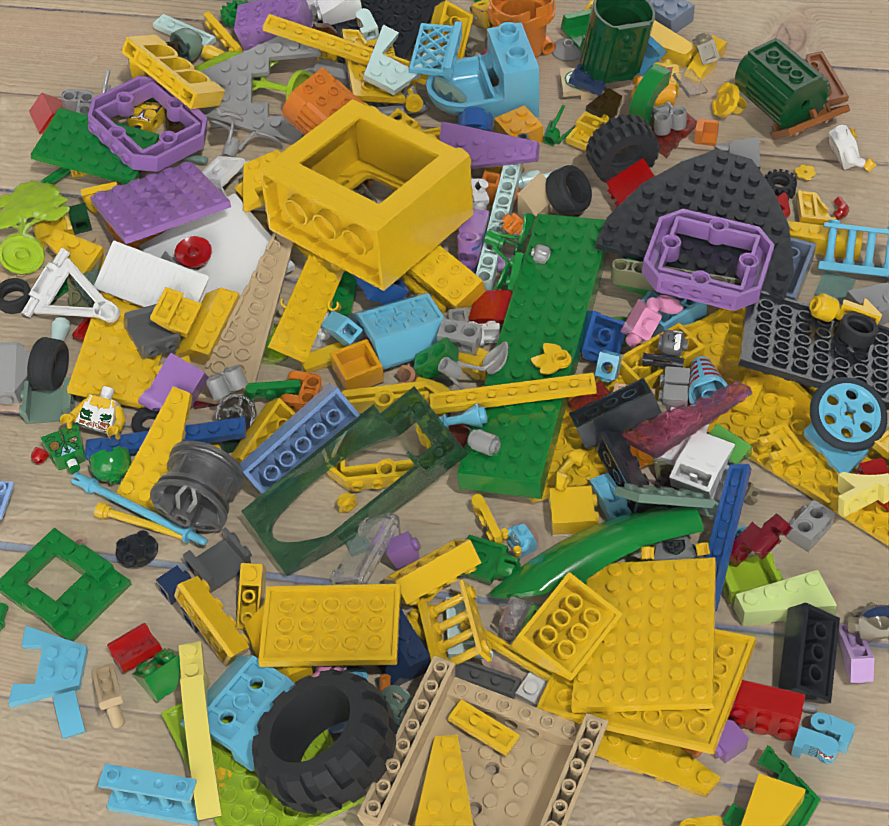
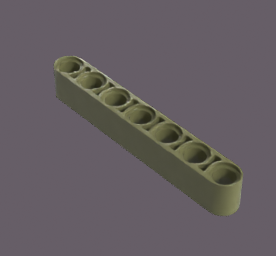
M620 258L612 262L611 281L614 284L655 291L642 274L643 262ZM665 266V268H669V269H673V270H677V271H681V272H685V273H689V274H692L693 272H695V271H691V270H685V269H679V268H674V267ZM709 274L711 279L738 286H741L742 283L741 279Z

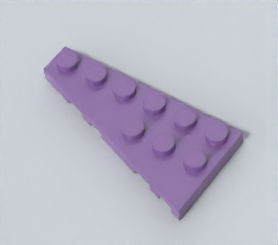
M442 121L439 141L454 148L464 149L470 155L471 169L538 162L540 144L537 141Z

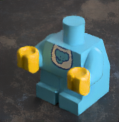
M517 524L500 530L504 539L510 536L508 545L517 557L522 558L537 550V542L525 524Z

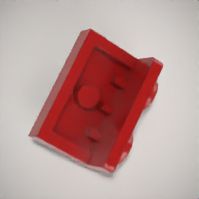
M146 623L139 625L107 644L114 662L123 672L134 669L139 663L154 657L156 653L163 650L160 643L151 634Z

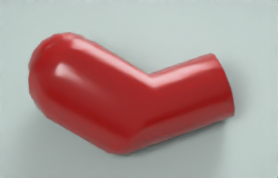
M837 197L834 200V204L838 210L833 214L838 220H841L848 215L849 207L842 197Z

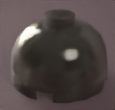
M233 393L219 401L215 416L218 421L245 417L247 431L257 418V409L250 397L241 393Z

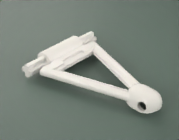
M63 248L60 249L52 263H47L28 295L31 298L21 312L29 318L35 313L93 317L109 323L117 321L120 317L119 308L114 303L106 300L68 258L70 252ZM69 273L95 302L93 308L55 306L50 304Z

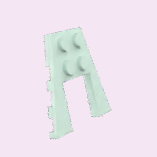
M383 25L363 80L395 95L408 86L413 79L421 77V74L409 73V67L384 55L398 38L399 32ZM442 54L436 55L438 59L444 56ZM431 58L426 60L428 64L434 61ZM420 63L414 67H422L423 65Z

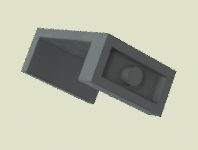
M156 304L124 314V327L142 359L179 349L180 334H172L171 331L150 319Z
M226 527L222 529L224 539L197 557L190 550L183 554L186 567L195 577L198 576L200 580L204 579L211 589L210 593L238 576L241 563L252 564L250 559L252 554L248 547H243L238 536L234 532L230 533Z

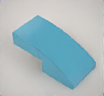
M72 690L53 696L62 738L67 739L86 733L76 691Z

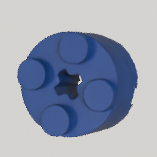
M469 107L464 109L463 113L458 114L457 125L492 132L493 116L490 112L489 114L484 112L483 108Z

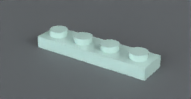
M165 14L161 15L153 23L154 29L168 35L181 28L194 30L202 37V50L204 45H213L216 42L215 36Z

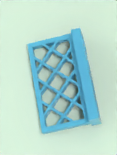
M455 21L454 26L421 23L409 73L444 76V79L451 81L462 39V22ZM424 30H432V32L426 34ZM444 31H445V32H450L449 34H447V35H445V36L442 34V32H444ZM436 35L439 37V38L436 39V40H433V39H432V37H434V36H436ZM426 40L429 42V43L426 44V45H423V44L421 43V42L426 41ZM445 42L447 45L441 47L438 44ZM432 47H435V48H436V50H434V51H432V52H430V51L428 50V49H430V48H432ZM424 51L426 55L420 57L418 54ZM442 53L444 56L438 59L436 55ZM430 58L434 60L429 64L426 62ZM420 63L423 65L422 67H414ZM439 65L441 69H433L432 67Z

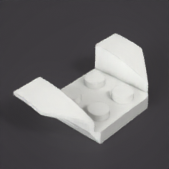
M217 156L202 173L227 197L222 187L235 174L243 172V164L249 162V160Z

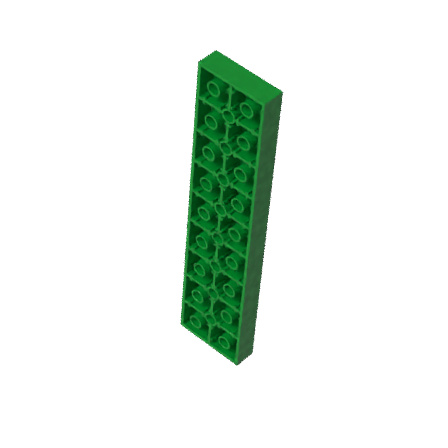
M537 214L496 345L497 347L505 341L508 343L507 360L498 372L487 374L484 387L576 374L582 352L581 343L587 311H593L608 252L595 249L597 239L606 221L605 219ZM537 244L550 248L549 260L545 264L536 263L533 260V256L530 255L532 248L535 249ZM550 343L560 346L562 350H566L570 354L572 361L568 367L559 369L555 373L541 374V368L534 366L531 358L544 354L543 344ZM569 397L485 408L488 423H484L482 428L471 426L469 435L473 430L480 429L498 436L501 446L497 453L489 456L473 450L468 445L467 438L457 470L459 489L542 499Z

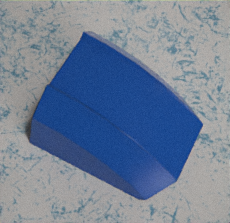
M587 311L581 343L584 359L598 363L599 353L602 350L620 354L625 336L620 331L625 321L613 319L597 311ZM605 362L604 366L609 365L611 363Z

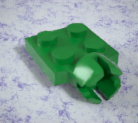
M468 535L467 539L471 540L481 564L475 566V571L461 575L492 584L498 578L505 580L521 567L519 563L520 558L508 554V546Z

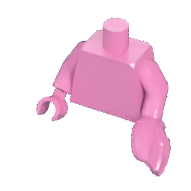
M660 295L656 298L651 297L647 302L638 299L620 331L627 335V345L634 349L641 345V341H648L662 318L658 311L660 310L667 314H678L683 310L680 301L669 295Z

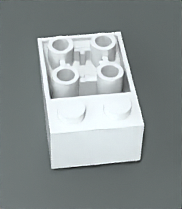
M695 430L669 477L671 486L678 489L692 490L691 492L704 493L705 498L712 499L735 444Z

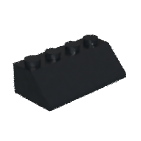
M642 378L570 412L569 415L587 449L597 446L600 432H623L627 429H634L639 423L653 420L662 412L652 390L645 379Z
M600 432L596 451L607 473L610 474L618 487H625V483L635 484L638 487L649 485L648 477L646 474H642L639 468L638 458L633 456L630 451L631 447L627 438H623L621 432ZM627 499V506L632 513L658 506V504L640 503Z
M806 602L788 608L778 688L805 694L804 701L831 703L840 624L839 617Z

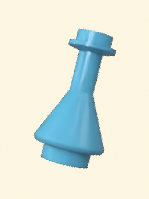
M475 404L458 416L447 417L446 414H443L440 417L441 428L448 430V426L461 423L482 428L484 423H488L485 406L480 407L479 404Z

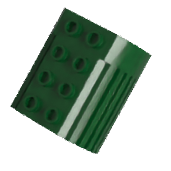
M648 0L593 1L580 54L581 67H583L584 71H587L588 76H592V79L600 80L607 84L632 80L637 73H640L655 20L654 7Z
M777 38L749 50L748 54L741 59L735 73V84L739 87V91L782 129L791 128L812 118L809 110L815 109L818 114L824 109V104L827 103V97L830 95L828 93L830 91L828 79Z

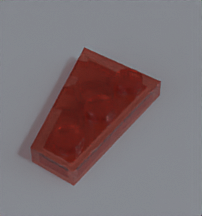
M687 113L685 129L674 130L671 128L670 133L663 136L657 135L654 132L659 140V153L667 159L670 152L679 146V142L696 128L697 120Z

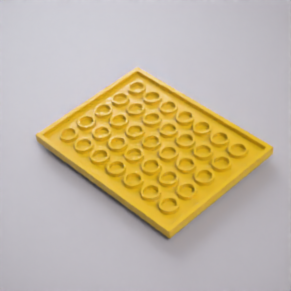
M696 558L611 563L588 578L585 585L620 611L622 616L575 675L571 704L572 712L596 713L713 709L716 559Z
M715 629L713 709L596 712L588 714L609 721L606 727L608 731L714 755L755 648L756 637ZM552 672L536 708L578 724H582L586 713H573L571 709L574 678L570 681Z

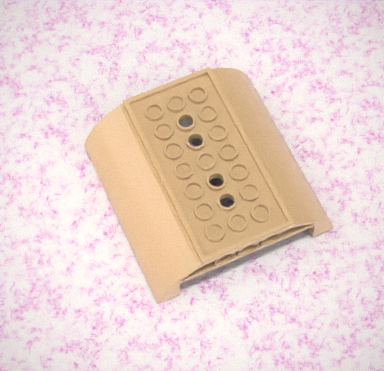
M433 656L397 731L396 748L393 758L387 759L385 763L387 771L378 783L373 781L357 816L364 826H415L434 737L458 734L470 807L478 806L481 809L478 815H472L473 826H567L609 721L586 713L582 725L459 679L455 677V663ZM461 699L520 735L519 741L507 757L497 754L495 749L448 721V716ZM489 766H495L499 769V772L492 775L486 769Z

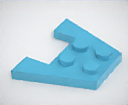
M25 626L21 644L23 649H42L35 684H12L8 702L10 708L50 698L72 690H81L88 655L87 646Z

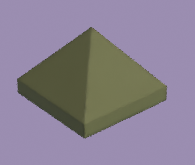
M653 461L656 480L659 477L662 478L665 473L669 476V473L674 468V465L667 464L664 461Z

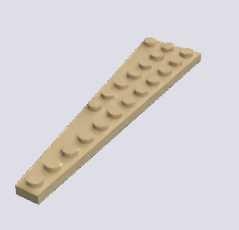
M273 232L263 256L258 261L256 270L251 275V280L243 290L227 322V326L220 335L221 338L217 346L215 345L212 351L213 354L210 360L205 365L203 372L208 377L224 371L226 367L230 368L240 365L248 383L257 382L294 248V242ZM206 384L196 401L243 409H249L251 403H246L243 400L245 387L231 391L230 394L221 399L214 400Z

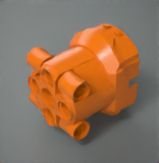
M489 0L487 14L493 24L490 28L499 27V25L505 22L522 23L535 58L541 53L549 55L555 50L556 44L547 35V25L555 16V0Z

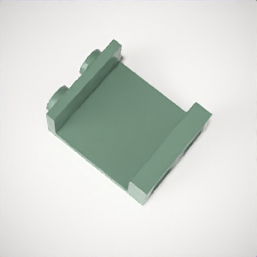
M71 377L64 378V388H58L55 391H32L29 381L24 382V389H21V399L23 402L22 405H19V413L24 418L26 424L60 422V417L63 414H69L75 408L76 395L67 393Z

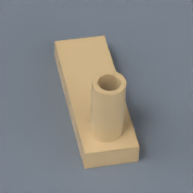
M113 663L91 670L100 709L107 710L113 728L123 726L125 720L119 705L123 703Z

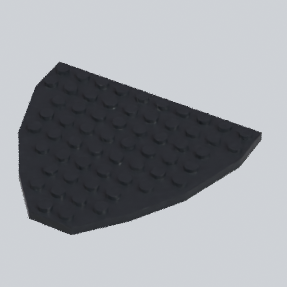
M717 149L678 163L642 183L606 218L595 245V249L643 262L659 217L686 209L758 226L774 243L772 259L762 291L785 299L794 273L789 224L772 187L752 159ZM677 233L676 236L681 240L679 258L674 262H667L665 266L691 271H705L708 274L739 279L736 275L739 257L744 253H751L752 251L725 244L714 245L708 242V240Z

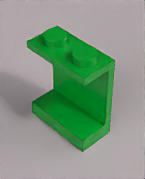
M592 9L563 15L560 29L569 39L574 41V45L580 51L582 50Z

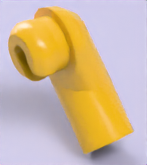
M411 609L407 619L418 637L426 640L423 626H421L420 612L418 609Z

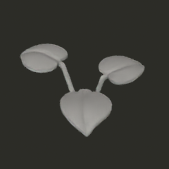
M216 107L215 110L220 116L225 115L232 120L231 126L216 120H210L211 129L224 128L229 132L222 154L236 157L238 150H242L244 145L253 136L273 141L281 149L283 148L282 143L277 138L259 131L251 132L240 145V141L232 138L233 131L238 133V130L234 129L235 119L242 122L244 119L233 112Z
M505 341L492 349L485 356L483 367L462 363L460 360L456 363L449 357H444L438 365V370L443 374L435 377V381L446 385L450 389L455 383L462 390L464 388L456 380L462 374L461 367L487 371L488 374L498 372L507 360L508 343ZM467 410L452 412V416L461 415Z

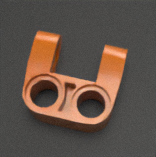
M290 371L286 380L300 379L301 388L299 395L283 394L280 399L297 413L323 389L322 379L318 374Z

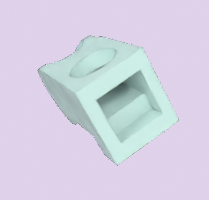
M364 8L356 12L357 24L365 40L378 39V26L371 12Z

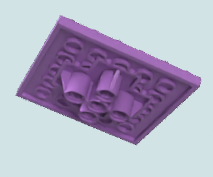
M184 162L180 166L166 168L163 172L152 173L140 180L134 179L128 184L117 185L110 190L99 191L95 195L90 196L91 203L125 244L231 207L230 200L192 162Z

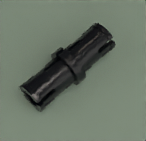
M643 352L642 365L657 366L660 369H664L666 366L683 368L684 357L667 356L666 353L659 355ZM654 359L672 361V363L654 361Z

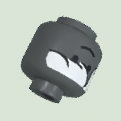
M665 330L663 334H660L658 350H661V353H666L667 356L680 357L682 351H687L688 339H684V333L681 331Z

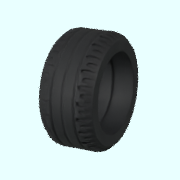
M566 165L552 171L548 175L546 180L547 198L551 206L559 214L573 216L585 211L590 206L592 199L591 185L586 175L579 168L573 165Z
M42 337L35 342L27 365L28 380L33 387L55 391L62 385L69 365V350L64 341Z

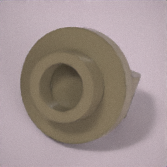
M748 482L744 501L746 500L748 504L754 505L758 500L753 496L756 497L761 491L753 487V483Z

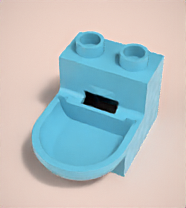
M505 22L499 25V27L487 28V53L456 60L450 82L467 96L465 103L455 102L450 96L451 92L446 95L442 92L439 93L433 86L435 84L434 77L437 75H429L427 78L426 86L429 98L438 109L447 114L458 116L466 108L480 107L484 109V112L492 114L494 125L495 117L525 105L535 117H539V66L522 23ZM499 78V85L492 87L490 79Z

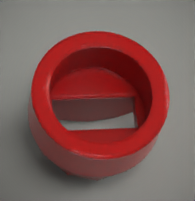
M35 447L31 453V460L35 464H43L49 457V454L39 447Z

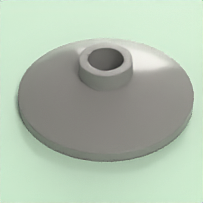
M567 37L554 42L556 48L552 54L558 60L571 62L580 59L581 51L574 45L573 40Z

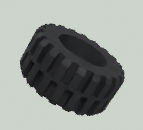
M627 114V116L618 115L617 118L612 117L608 122H603L600 125L601 127L595 129L593 136H590L586 146L587 160L597 177L605 183L642 158H644L649 168H652L655 160L658 159L660 151L659 140L646 120L631 114ZM629 146L627 149H625V150L622 151L621 153H618V152H619L620 150H622L623 148Z

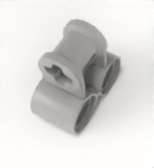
M669 101L665 102L664 105L653 106L651 115L654 120V132L657 135H667L670 133L671 128L674 130L686 128V108L682 106L673 107Z
M240 365L230 368L226 367L224 371L216 375H210V378L205 381L214 400L221 399L230 394L231 391L242 389L248 385Z

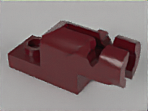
M777 513L766 521L762 528L752 521L734 541L730 561L738 567L741 562L747 559L752 551L758 557L764 559L777 544L781 543L779 536L786 537L793 530V527Z

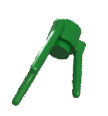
M565 105L561 106L554 122L552 120L549 121L543 136V141L547 145L554 146L556 143L560 144L575 128L574 125L560 137V131L556 128V125Z

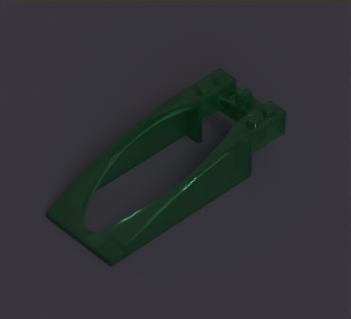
M413 386L382 412L373 404L241 511L288 576L333 552L388 517L466 457L468 453L422 394ZM415 423H417L433 444L417 458L408 450L406 454L415 466L329 535L299 542H282L274 538L273 527L281 514L314 481L344 459L370 446L400 436Z

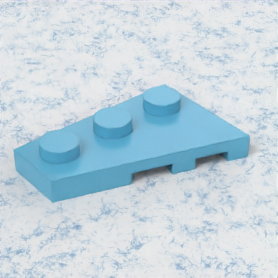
M812 423L804 430L803 435L818 453H822L827 459V464L839 474L842 472L851 473L868 455L869 450L867 449L851 452L832 447L817 434Z

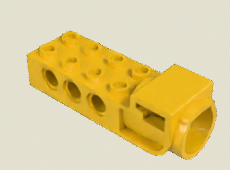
M437 245L406 272L410 277L446 303L449 310L469 308L485 292L483 280L440 245Z

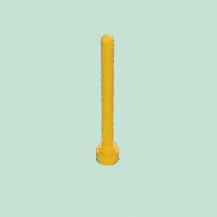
M100 501L95 508L94 515L97 518L104 520L111 517L182 540V535L158 523L113 510L108 503Z

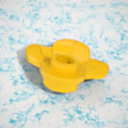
M550 343L543 344L544 354L531 358L533 365L541 368V374L555 373L559 369L568 367L572 361L570 354L566 350H562L560 346Z

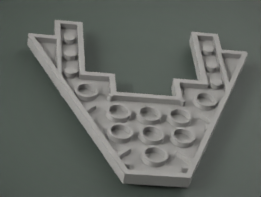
M277 36L201 72L207 75L210 81H214L221 86L225 93L220 106L198 109L207 116V120H216L228 126H231L232 122L230 117L220 116L215 109L217 107L233 112L244 119L243 122L235 119L234 128L247 132L259 131L267 133L279 141L293 145L303 137V134L282 115L269 117L268 102L252 103L253 77L270 76V61L321 56V50Z

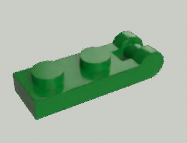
M300 379L248 383L245 387L243 400L246 403H252L254 399L272 400L280 398L283 394L298 395L301 388Z

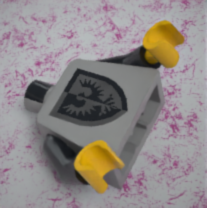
M688 537L657 542L655 547H641V559H645V561L704 558L710 554L708 542L694 545L691 544Z

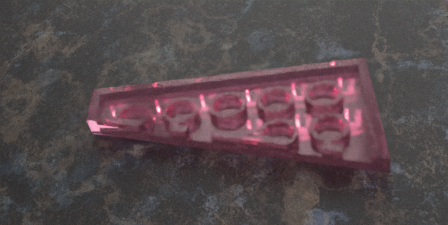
M738 381L714 391V395L709 398L695 399V404L688 407L681 405L658 415L651 423L644 425L639 423L635 430L628 433L623 431L621 434L623 438H627L629 444L654 458H658L674 446L679 445L681 441L690 435L695 434L705 425L712 423L720 415L728 412L736 404L743 402L745 398L752 394L751 387Z

